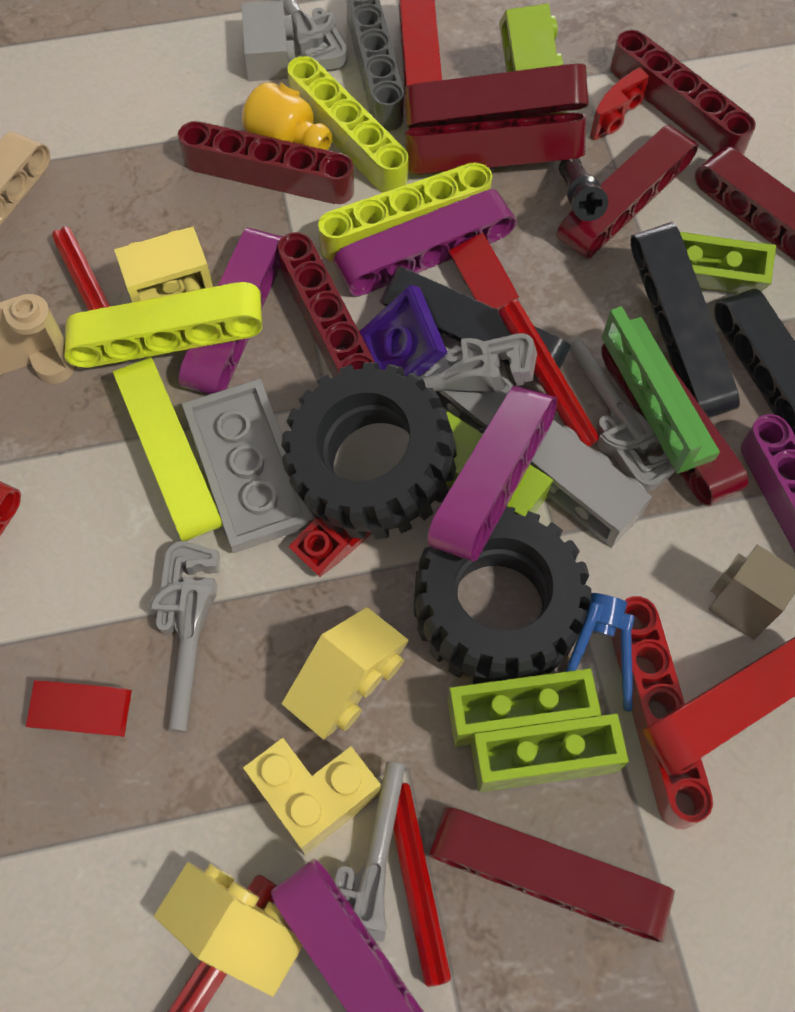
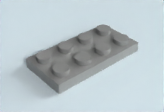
M261 378L182 403L233 553L304 530L314 520L312 512L295 492L289 482L290 477L284 470L282 457L286 452L281 446L282 433Z

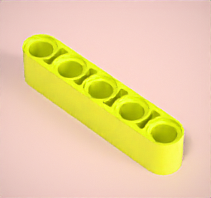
M299 56L291 60L287 66L289 88L299 91V97L311 106L314 114V124L320 123L329 128L332 133V143L352 160L354 166L380 192L384 193L407 185L408 153L405 148L315 59L308 56Z
M481 163L466 164L328 211L321 216L318 222L321 254L325 259L333 262L337 252L351 243L491 189V170Z
M237 282L75 313L66 320L64 357L71 365L89 368L254 337L263 328L260 290L251 283Z
M152 357L113 371L181 540L189 541L223 527L216 506Z

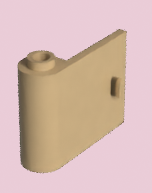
M24 294L0 302V375L32 364L38 377L46 383L57 384L70 378L76 366L68 363L64 357L65 338L47 302L35 294Z

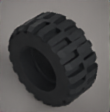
M378 362L363 363V369L354 370L352 365L339 368L341 374L332 378L327 374L317 380L319 387L313 392L307 389L298 399L301 403L300 409L296 410L293 408L286 421L291 431L283 433L281 443L282 448L286 452L282 457L284 470L290 477L289 482L313 515L318 520L321 518L328 528L337 533L345 529L350 537L364 539L366 532H371L375 539L389 538V530L398 528L400 533L403 534L413 529L410 523L412 520L420 516L425 521L434 513L431 504L434 500L439 503L443 502L449 492L446 481L454 480L456 472L454 458L457 456V449L446 410L443 409L440 398L433 388H426L424 380L415 373H409L406 377L402 367L389 364L383 370L380 369ZM385 423L395 425L408 432L410 438L404 456L386 474L367 481H351L335 474L334 460L337 451L343 441L354 431L367 425Z
M506 507L480 556L474 562L432 547H425L420 557L414 590V617L418 619L417 630L422 641L430 643L429 653L437 662L445 659L449 663L448 671L458 678L462 676L463 672L474 676L472 684L487 683V680L502 681L539 676L544 671L551 673L560 665L563 657L569 654L586 621L588 614L586 610L591 602V588L585 584L590 575L585 562L580 561L576 563L580 550L573 540L564 542L560 538L563 532L561 528L553 522L548 526L543 525L539 522L541 515L528 511L526 516L514 514L515 507ZM502 566L513 569L528 578L537 589L542 601L541 613L535 622L515 630H497L484 626L468 615L458 600V587L461 580L469 573L483 567Z

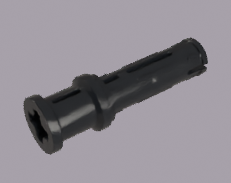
M579 158L572 159V161L561 160L558 170L567 185L566 195L573 207L574 213L583 221L599 219L604 215L608 207V197L601 188V184L596 177L587 174Z

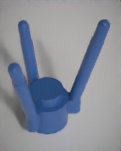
M591 593V602L586 611L588 613L565 672L575 671L578 668L592 633L614 637L616 629L621 630L623 709L626 712H630L633 708L631 631L635 616L625 613L626 601L605 594Z

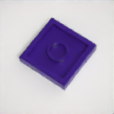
M411 284L359 331L374 361L378 362L380 369L385 370L389 364L403 368L406 377L409 373H415L420 377L448 354L420 287Z

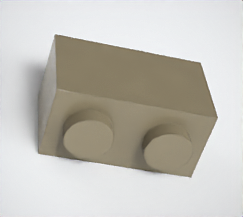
M758 544L747 557L738 553L710 590L717 597L709 607V610L755 640L785 610L795 595V568Z

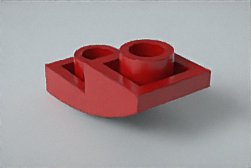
M641 67L619 80L600 101L590 133L593 141L618 131L624 123L626 111H631L642 103L649 76Z
M483 232L449 250L454 264L475 300L499 310L510 301L519 299L511 280Z
M315 518L288 547L321 577L352 553L372 533L366 532L364 539L352 538L345 529L337 533L328 528L321 518L319 520Z
M34 680L25 727L125 737L132 690Z

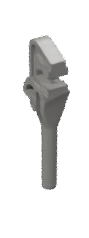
M283 0L285 10L288 15L292 16L299 55L312 57L325 70L342 67L347 62V49L336 30L334 12H325L323 8H315L312 11V17L301 10L296 0Z
M523 333L484 342L474 338L461 339L462 347L447 352L446 359L450 368L439 374L422 377L426 388H433L435 392L445 389L496 393L497 390L504 389L500 361L508 359L516 386L524 385L525 382L533 381L537 350L533 339Z
M582 339L574 340L570 343L571 348L569 351L611 411V417L607 415L602 416L598 422L596 430L599 434V439L596 446L606 455L615 458L626 476L638 480L644 486L646 492L655 490L676 472L665 452L658 457H648L645 464L642 462L641 458H643L646 452H655L662 448L649 422L623 400Z
M187 541L173 543L167 549L161 588L154 595L148 609L152 616H156V626L162 634H171L176 629L180 638L168 728L169 732L174 733L187 732L198 640L211 604L217 596V583L214 578H204L196 581L191 577H184L182 582L183 567H186L189 575H195L200 571L208 574L219 573L220 554L218 550Z
M386 761L367 862L357 875L352 866L343 865L338 869L335 877V883L374 940L384 942L387 929L384 910L386 864L405 765Z

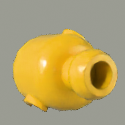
M273 82L258 85L252 90L244 103L241 120L245 132L329 150L332 142V133L329 128L320 123L314 124L312 108L305 100L299 97L300 92L285 86L282 82L279 85Z

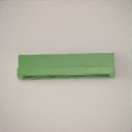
M622 306L610 310L602 340L676 473L678 474L716 460L720 453L719 449L643 318L638 317L630 320Z

